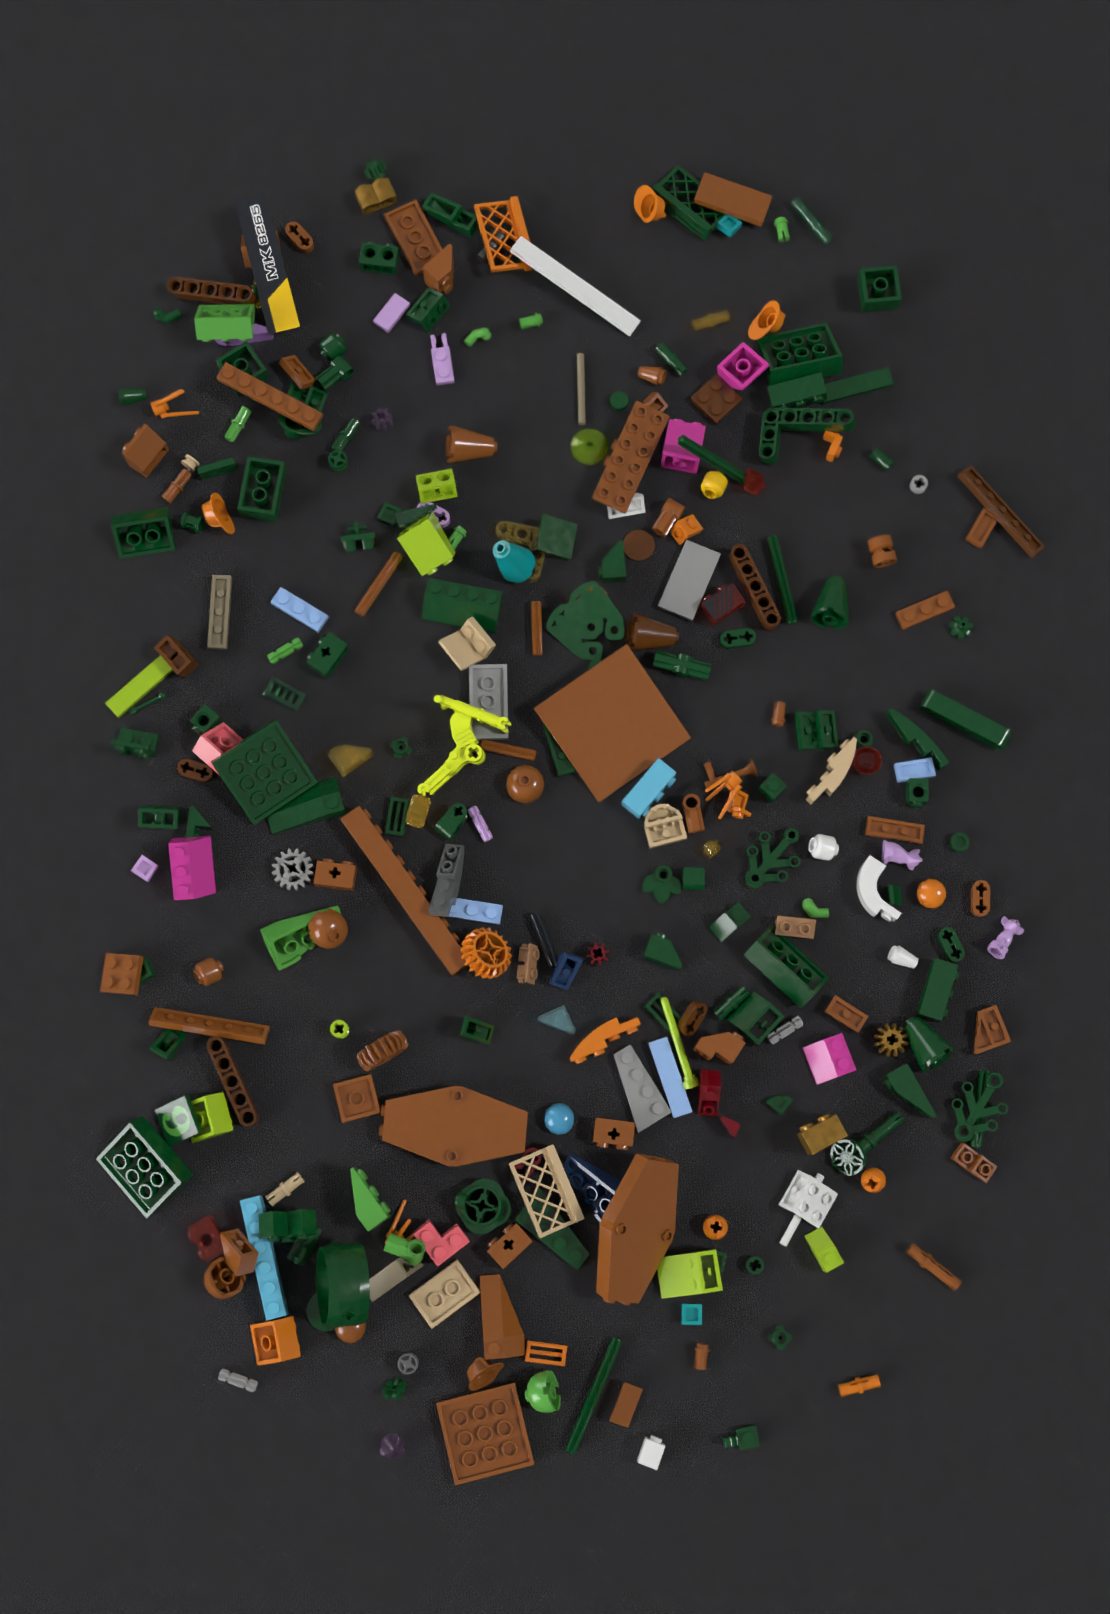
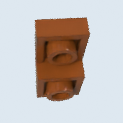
M963 1142L959 1144L951 1156L953 1161L985 1183L988 1182L997 1168L996 1165L983 1155H979Z

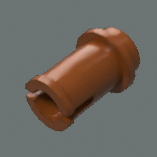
M774 702L773 718H771L773 726L783 727L784 723H786L784 719L786 703Z
M697 1343L696 1347H694V1350H696L694 1368L707 1370L708 1352H710L708 1344Z

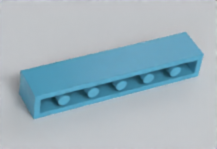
M263 1196L240 1200L248 1240L258 1251L255 1272L266 1321L289 1314L274 1244L273 1242H268V1239H259L258 1214L266 1213Z

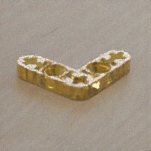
M501 521L496 526V535L502 540L530 545L529 550L533 553L539 528ZM507 527L508 531H512V528H515L514 536H511L512 533L506 531L505 534H502L501 530L499 529ZM525 530L528 535L525 538H519L517 532ZM531 532H533V536L536 537H532V540H529L531 537ZM540 552L542 557L535 560V573L538 574L529 577L527 581L536 582L540 579L545 553Z

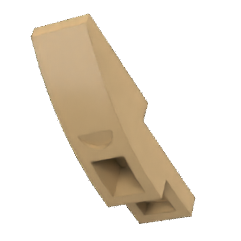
M855 737L851 741L846 739L840 746L842 750L838 754L834 752L827 759L829 764L826 768L831 773L826 771L820 778L822 782L818 786L814 784L807 791L809 796L806 800L810 804L823 792L831 796L840 785L854 758L857 743Z

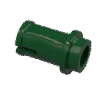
M876 448L872 452L873 454L870 455V458L882 466V470H889L894 464L893 458L886 456L879 448Z

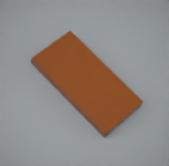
M704 172L693 203L762 227L772 196Z
M417 199L385 213L384 217L415 277L424 274L423 266L443 249Z

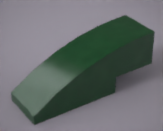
M430 193L422 206V209L470 238H473L479 228L475 214L463 210L460 204L434 193Z

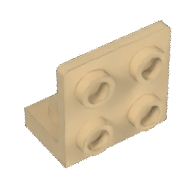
M474 617L467 619L459 631L440 639L438 642L460 670H464L486 659L496 646Z

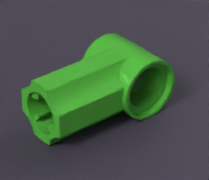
M390 1233L383 1251L405 1258L406 1262L410 1265H418L423 1259L426 1247L421 1240L414 1239L410 1241Z

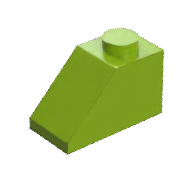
M822 1226L804 1236L823 1272L827 1273L844 1264L835 1245Z

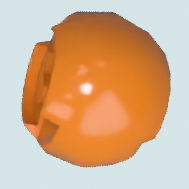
M868 1168L862 1173L861 1184L868 1192L877 1193L885 1187L886 1176L878 1168Z
M713 1214L708 1216L703 1223L704 1234L712 1240L722 1239L728 1231L727 1221L720 1215ZM715 1221H717L721 1229L713 1233L710 1225L715 1224Z

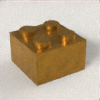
M830 1113L825 1114L817 1119L818 1123L815 1125L808 1123L799 1128L801 1132L797 1136L807 1155H813L848 1136L837 1114L832 1116Z

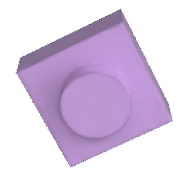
M141 855L131 871L149 882L159 866Z

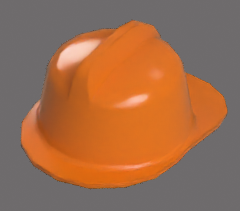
M648 185L639 187L634 196V208L645 223H649L651 221H658L661 217H666L664 200L656 195Z
M777 301L768 302L753 320L748 329L750 339L758 340L765 334L777 332L782 327L786 315L780 310V305Z
M212 493L211 500L202 505L206 522L212 527H222L228 534H234V524L229 516L224 500L218 493Z

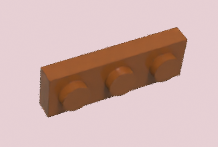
M945 591L899 610L895 615L902 629L905 630L951 611L955 608V605L948 591Z

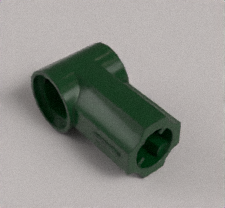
M340 355L330 363L329 368L315 379L324 391H327L340 380L348 379L353 374L354 369Z

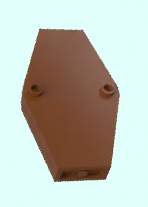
M452 1086L389 1099L381 1107V1116H384V1124H380L379 1136H382V1141L446 1166L458 1167L525 1153L528 1112L462 1086Z
M636 1153L600 1222L596 1293L603 1297V1301L612 1304L618 1301L621 1304L630 1305V1303L639 1304L675 1234L679 1164L667 1158Z

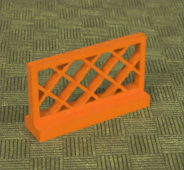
M518 196L510 197V200L475 204L474 210L491 273L516 269L531 271L532 267L521 259V263L515 264L510 260L513 255L512 253L508 258L499 253L502 247L510 252L512 247L506 244L508 238L516 243L520 236L530 242ZM498 207H506L507 214L504 216L496 210ZM481 209L491 212L488 218L481 214ZM493 214L502 220L499 225L490 220ZM504 222L511 225L512 229L510 232L501 227ZM486 224L496 229L493 234L485 230ZM497 231L506 236L503 242L495 237ZM491 240L500 245L497 251L490 247L489 243ZM498 257L504 261V264L495 266L494 258Z

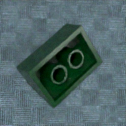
M168 507L112 515L111 528L119 558L175 550L173 527Z

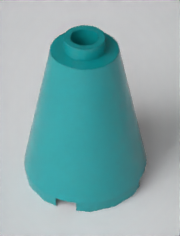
M504 540L494 545L493 554L501 575L507 581L521 583L531 577L536 562L530 550Z

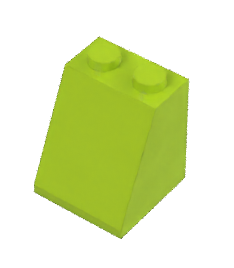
M433 511L404 529L397 538L421 576L425 574L429 576L438 570L436 567L443 564L445 566L453 561L452 557L455 551Z

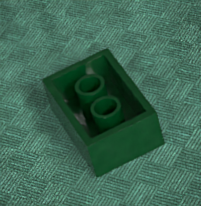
M248 456L237 508L241 517L273 522L278 521L287 475L285 462Z

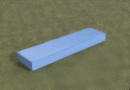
M665 1037L648 1043L673 1118L691 1113L692 1109L668 1038Z

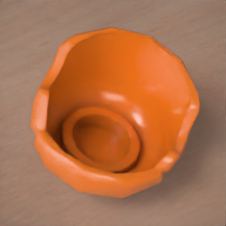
M928 878L919 884L916 894L920 904L926 908L934 909L943 904L946 898V889L938 880Z

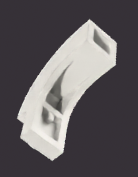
M869 855L857 876L859 900L871 916L875 917L880 912L882 913V918L889 922L891 920L895 922L901 915V912L883 901L877 891V880L886 865Z

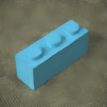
M658 758L623 799L621 805L638 819L642 815L646 817L651 809V804L654 801L658 802L663 797L664 793L662 791L674 784L676 772Z

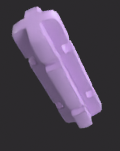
M477 806L469 808L468 813L473 818L472 821L478 832L481 833L483 841L491 840L493 836L490 830H488L482 815L479 814L480 811Z

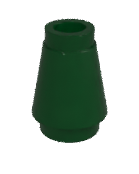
M123 387V389L118 390L121 405L125 404L127 406L146 400L145 388Z

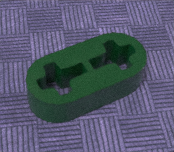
M750 628L728 630L722 633L720 644L725 649L750 647L756 640V634ZM745 634H748L749 637L752 636L749 642L746 639L739 638H743ZM726 636H729L730 639L736 638V640L731 641V644H728L727 641H724L726 639Z
M951 927L941 929L937 934V938L946 958L952 963L960 962L965 956V951L956 932ZM944 931L947 934H951V937L949 938L951 944H949L947 939L942 938V936L944 935ZM951 946H953L955 951L960 952L958 959L955 956H951L953 952Z

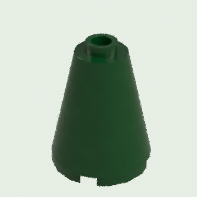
M834 575L827 579L812 611V622L821 628L826 629V626H831L832 630H838L848 625L849 611L846 581L841 576Z
M911 1017L905 1022L904 1031L923 1073L928 1072L926 1068L931 1066L934 1069L951 1057L950 1052L955 1053L954 1047L920 1017Z

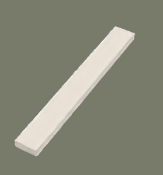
M522 236L511 248L510 252L628 336H631L641 320Z

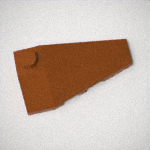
M500 1274L480 1276L485 1360L526 1355L524 1333Z

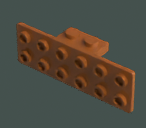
M635 402L619 439L615 438L611 449H613L612 455H607L603 465L606 468L592 496L593 500L624 514L627 512L667 424L669 415L641 402Z

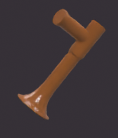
M752 759L746 767L734 771L739 777L748 774H754L758 777ZM711 762L703 764L709 780L704 782L706 788L724 777H716Z

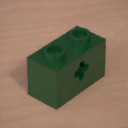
M330 632L326 636L323 635L318 642V648L315 651L312 650L307 657L309 667L326 679L330 677L349 650L347 643ZM330 652V656L326 655L324 657V653L328 654Z
M142 804L139 807L138 827L178 829L180 826V806Z

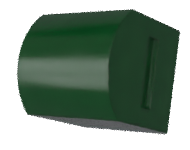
M684 867L682 870V890H704L705 869Z

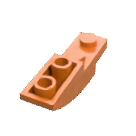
M616 1017L599 1026L577 1046L569 1059L570 1062L575 1061L576 1064L586 1061V1057L591 1054L596 1057L605 1053L604 1049L608 1047L605 1040L608 1039L609 1042L620 1038L619 1034L627 1032V1035L638 1031L637 1027L641 1025L638 1017L619 1024Z

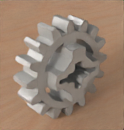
M288 849V854L280 852L282 857H275L278 863L272 864V867L276 869L272 872V875L277 876L274 879L275 882L281 881V888L287 885L288 891L292 887L298 891L299 885L305 888L304 882L310 883L311 880L308 877L314 875L310 871V869L314 868L313 864H309L311 858H305L306 853L304 851L299 854L298 849L294 853H292L291 849ZM289 858H295L294 860L286 861ZM303 862L305 863L306 867L305 873L302 871L301 868ZM281 866L284 868V872H285V873L283 874V877L281 876V872H280ZM287 866L292 868L295 867L299 874L296 872H291ZM297 878L300 879V880H298V881H296V882H291L292 879H297Z

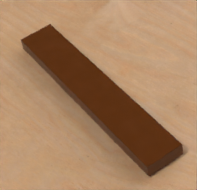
M972 465L957 475L1031 558L1045 548L1041 541Z

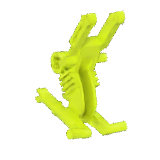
M436 695L434 701L440 703L443 710L450 708L455 712L450 719L452 737L457 746L450 752L445 763L424 783L418 786V792L424 797L426 792L434 795L439 788L466 764L480 765L484 762L485 752L477 745L479 742L472 730L473 719L480 721L481 724L485 723L498 728L504 733H509V730L505 727V725H512L508 718L497 716L485 711L484 708L479 709L459 700ZM473 751L477 752V758L473 757Z

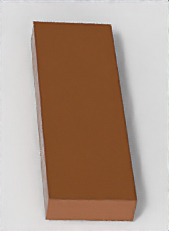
M867 816L864 836L922 845L925 825Z

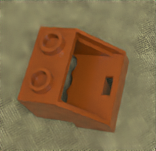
M726 1032L701 1037L693 1051L708 1061L713 1056H716L723 1062L731 1065L745 1045V1042L742 1041L743 1037L738 1033Z

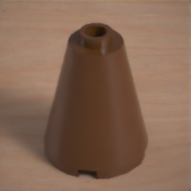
M638 613L630 614L633 618L632 621L628 620L625 641L629 642L631 651L670 647L678 642L679 632L676 631L675 627Z

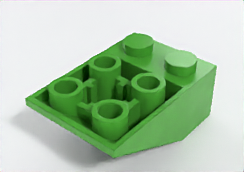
M353 1167L350 1171L356 1215L369 1232L390 1218L389 1212L391 1210L385 1202L379 1201L377 1198L379 1193L373 1185L369 1186L365 1180L368 1177L364 1171Z

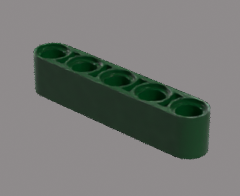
M928 690L920 706L926 713L998 750H1004L1012 734L1006 727L934 690Z

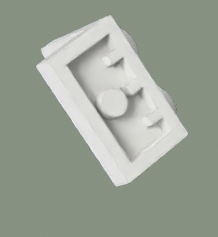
M798 1170L779 1205L819 1228L838 1194L817 1179Z

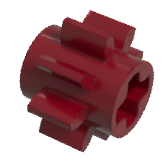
M594 942L593 948L587 947V950L591 953L586 955V958L592 959L591 965L596 962L600 967L601 961L608 962L605 954H609L610 951L604 950V943L601 946H597V943ZM598 950H601V955L603 957H597V959L594 958L593 951L597 952Z

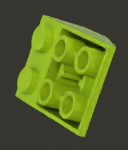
M716 1249L664 1256L657 1268L661 1298L723 1290Z

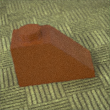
M239 1229L221 1232L220 1237L228 1267L236 1276L254 1272L258 1251Z

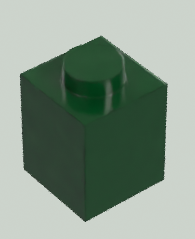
M772 773L760 785L758 791L772 804L785 790L787 785Z

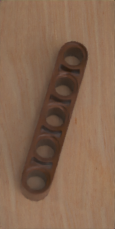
M172 277L167 282L168 291L178 299L225 305H255L257 302L254 292L246 285ZM180 285V288L175 291V288ZM197 287L196 292L192 293V290ZM215 289L214 293L209 295L210 291ZM230 291H232L231 296L226 297L227 294H228ZM250 293L249 297L244 299V296Z
M737 544L731 550L730 562L763 628L767 631H774L780 623V614L748 549L742 544ZM740 552L743 554V557L737 558L734 553ZM748 568L751 570V574H745L742 570ZM757 585L760 590L754 591L750 586ZM765 601L768 606L761 607L758 602ZM767 618H774L776 623H768Z
M212 1037L207 1042V1050L235 1113L242 1125L253 1127L259 1121V1114L225 1040L220 1037ZM216 1041H220L222 1044L219 1051L213 1050V1044ZM223 1059H228L230 1062L227 1069L221 1068L220 1064ZM235 1076L238 1080L237 1085L230 1087L228 1081L231 1077ZM243 1094L246 1101L243 1105H238L236 1099L239 1095ZM248 1112H251L254 1116L251 1123H246L244 1120Z

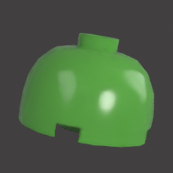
M548 1370L535 1374L530 1378L527 1390H525L526 1401L530 1402L531 1406L541 1413H551L558 1411L560 1408L561 1397L560 1394L556 1395L555 1389L559 1385L553 1371Z

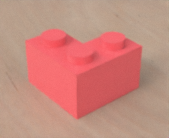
M430 1219L413 1231L414 1236L425 1244L426 1252L437 1267L470 1242L458 1223L442 1235Z

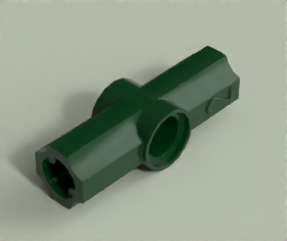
M658 650L653 662V667L671 671L676 676H690L708 681L712 665L694 660L691 656L685 654L674 655Z

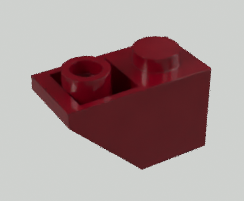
M701 1070L698 1115L718 1116L721 1073L718 1070Z

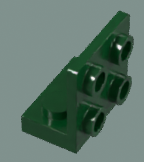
M121 728L119 739H111L110 744L121 755L130 756V754H136L138 758L149 759V757L155 758L160 736L154 733Z

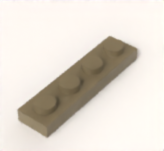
M212 575L208 649L227 650L232 589L231 575Z

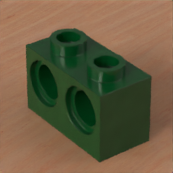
M375 242L362 243L359 259L360 271L397 275L398 247L392 244L379 245ZM370 254L374 255V257L368 258L367 256ZM386 257H392L390 260H385Z

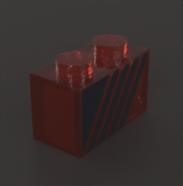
M733 583L729 586L727 584L723 585L717 590L718 593L713 596L710 594L702 600L703 603L700 609L712 626H715L744 607L745 599Z

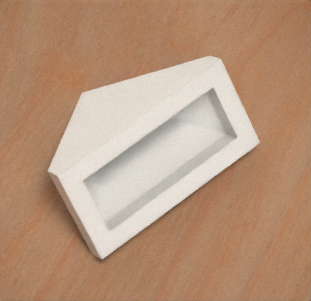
M634 494L625 514L607 506L608 518L613 519L646 513L643 494Z

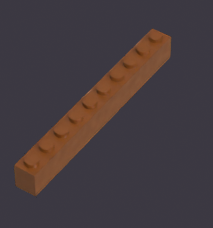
M360 806L356 807L341 818L342 823L451 976H455L468 966L464 965L466 960L461 959L464 953L460 951L461 947L458 944L461 942L455 932L452 934L449 932L447 927L450 925L444 917L439 918V916H431L428 910L431 902H428L425 898L427 893L421 885L419 887L416 886L414 880H416L415 876L410 870L406 872L403 867L404 861L399 854L395 856L391 851L394 847L388 839L384 841L381 837L383 832L377 823L375 825L371 823L369 819L372 816L367 809L362 810Z

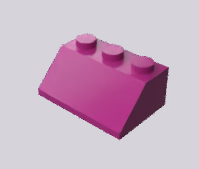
M211 836L172 838L168 845L174 900L196 899L216 893Z

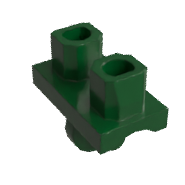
M354 520V526L347 527L348 532L355 531V534L340 536L341 542H344L346 552L355 551V540L360 539L363 542V549L374 548L375 532L360 533V531L367 529L366 524L359 525L358 520Z

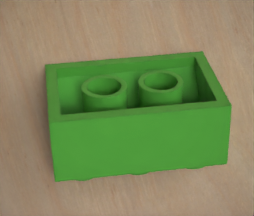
M254 304L199 305L194 318L197 340L210 342L213 339H221V341H230L232 339L248 341L253 339L255 332Z

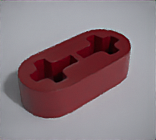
M529 1148L522 1157L527 1156L529 1152L533 1153L539 1150L537 1148ZM541 1154L537 1155L538 1160H534L533 1165L538 1166L542 1159ZM519 1163L515 1166V1169L521 1170L525 1164ZM531 1167L527 1178L531 1176L535 1168Z

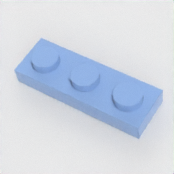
M282 587L279 588L270 602L273 606L318 633L329 618L322 611Z
M457 898L456 904L451 907L449 917L500 925L503 905Z

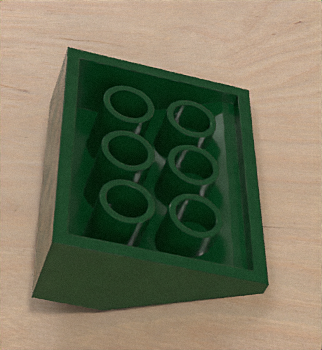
M827 322L765 335L756 340L760 356L770 365L765 370L770 386L822 372L823 377L842 374L843 356Z
M144 1116L130 1122L96 1158L146 1219L194 1176Z

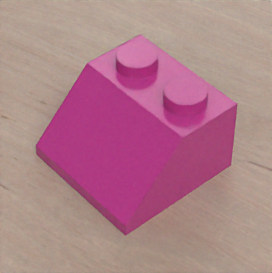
M742 342L717 366L718 376L731 388L744 390L770 365Z
M842 1033L803 1047L816 1085L856 1070Z

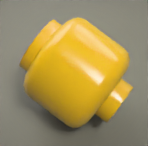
M720 471L707 472L701 483V490L709 499L719 498L723 495L728 480Z

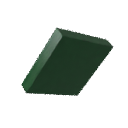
M542 514L535 551L564 560H571L578 524Z

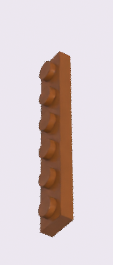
M226 362L216 377L219 382L312 431H315L323 418V413Z
M154 1007L149 1019V1026L264 1045L270 1030V1026L157 1007Z

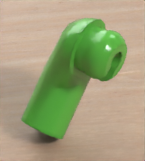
M486 327L475 329L464 340V343L471 347L478 338L482 337L483 340L490 339L491 332Z
M810 898L803 900V910L809 917L829 918L828 908H817Z

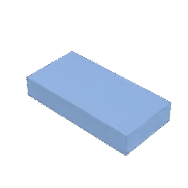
M932 757L894 764L897 783L906 782L909 778L926 779L936 776Z

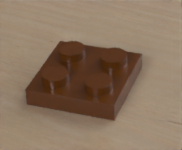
M716 374L690 398V401L709 420L717 425L742 402V398Z

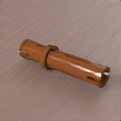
M915 1243L909 1246L906 1254L920 1263L919 1266L925 1267L954 1291L960 1286L962 1280L935 1261L930 1253L924 1252Z

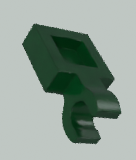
M756 1425L736 1428V1435L722 1438L725 1447L738 1445L739 1450L760 1446Z

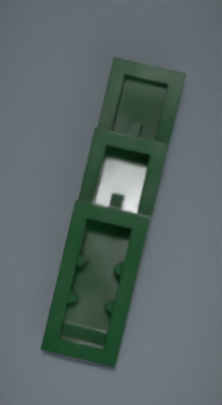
M893 708L888 710L886 716L906 746L913 742L922 758L930 755L939 770L949 764V761L938 746L924 731Z

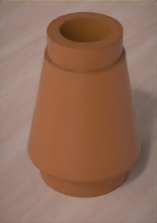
M640 366L638 377L655 385H663L666 378V370H663L662 367Z

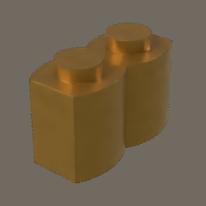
M378 178L374 183L362 184L355 190L356 199L364 215L372 214L397 203V196L389 178Z

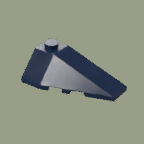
M569 1154L563 1164L567 1178L574 1189L580 1191L585 1198L583 1200L585 1204L590 1205L596 1213L594 1216L601 1222V1218L621 1180L575 1155Z

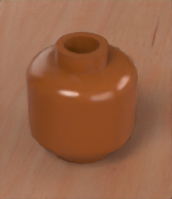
M209 957L195 965L193 974L200 985L209 986L221 980L224 968L219 960L215 961Z

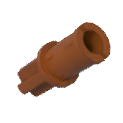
M183 469L177 478L170 482L171 485L161 497L171 504L179 492L183 491L182 488L191 478L192 474L188 470Z

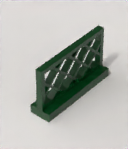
M677 165L659 184L656 183L652 190L664 200L666 212L702 240L706 241L710 233L716 228L717 222L726 214L716 213L715 210H713V213H704V206L690 202L689 196H696L697 191H688V185H694L698 190L701 182ZM678 172L683 176L684 180H674V175ZM672 185L673 191H666L663 186ZM675 185H684L685 191H676ZM677 196H686L687 202L679 201ZM691 207H700V213H695L691 210ZM705 218H714V223L710 225L705 221Z

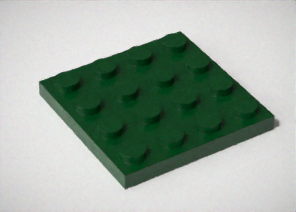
M276 719L211 761L253 825L318 783Z

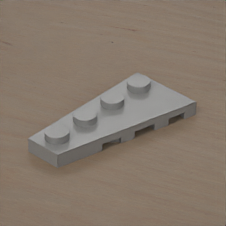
M631 1045L614 1054L637 1132L639 1133L670 1114L671 1110Z

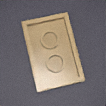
M457 1259L411 1293L409 1297L432 1329L481 1292Z

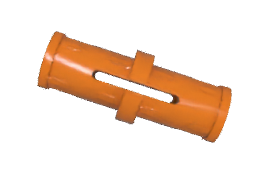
M877 1374L861 1379L857 1377L853 1381L838 1384L841 1397L858 1392L862 1394L866 1390L881 1387Z

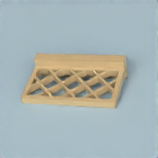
M553 1144L508 1164L539 1238L585 1219ZM543 1155L545 1159L543 1168L533 1165L535 1156ZM519 1163L528 1165L525 1176L518 1174L514 1165ZM531 1167L541 1171L538 1182L527 1178ZM544 1172L553 1178L551 1187L540 1183ZM526 1180L536 1184L532 1195L524 1191L523 1187ZM539 1186L549 1189L546 1200L535 1196ZM552 1191L558 1193L561 1197L558 1206L548 1202ZM534 1199L544 1203L540 1214L532 1210L531 1205ZM547 1204L557 1208L553 1219L543 1215ZM559 1210L567 1212L570 1221L565 1223L556 1221ZM541 1218L552 1222L549 1230L543 1233L539 1226Z

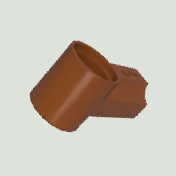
M668 498L652 530L659 536L666 537L674 523L680 519L686 507Z
M688 794L682 802L688 833L704 831L700 799L695 794ZM693 799L696 802V807L689 808L686 805V801Z

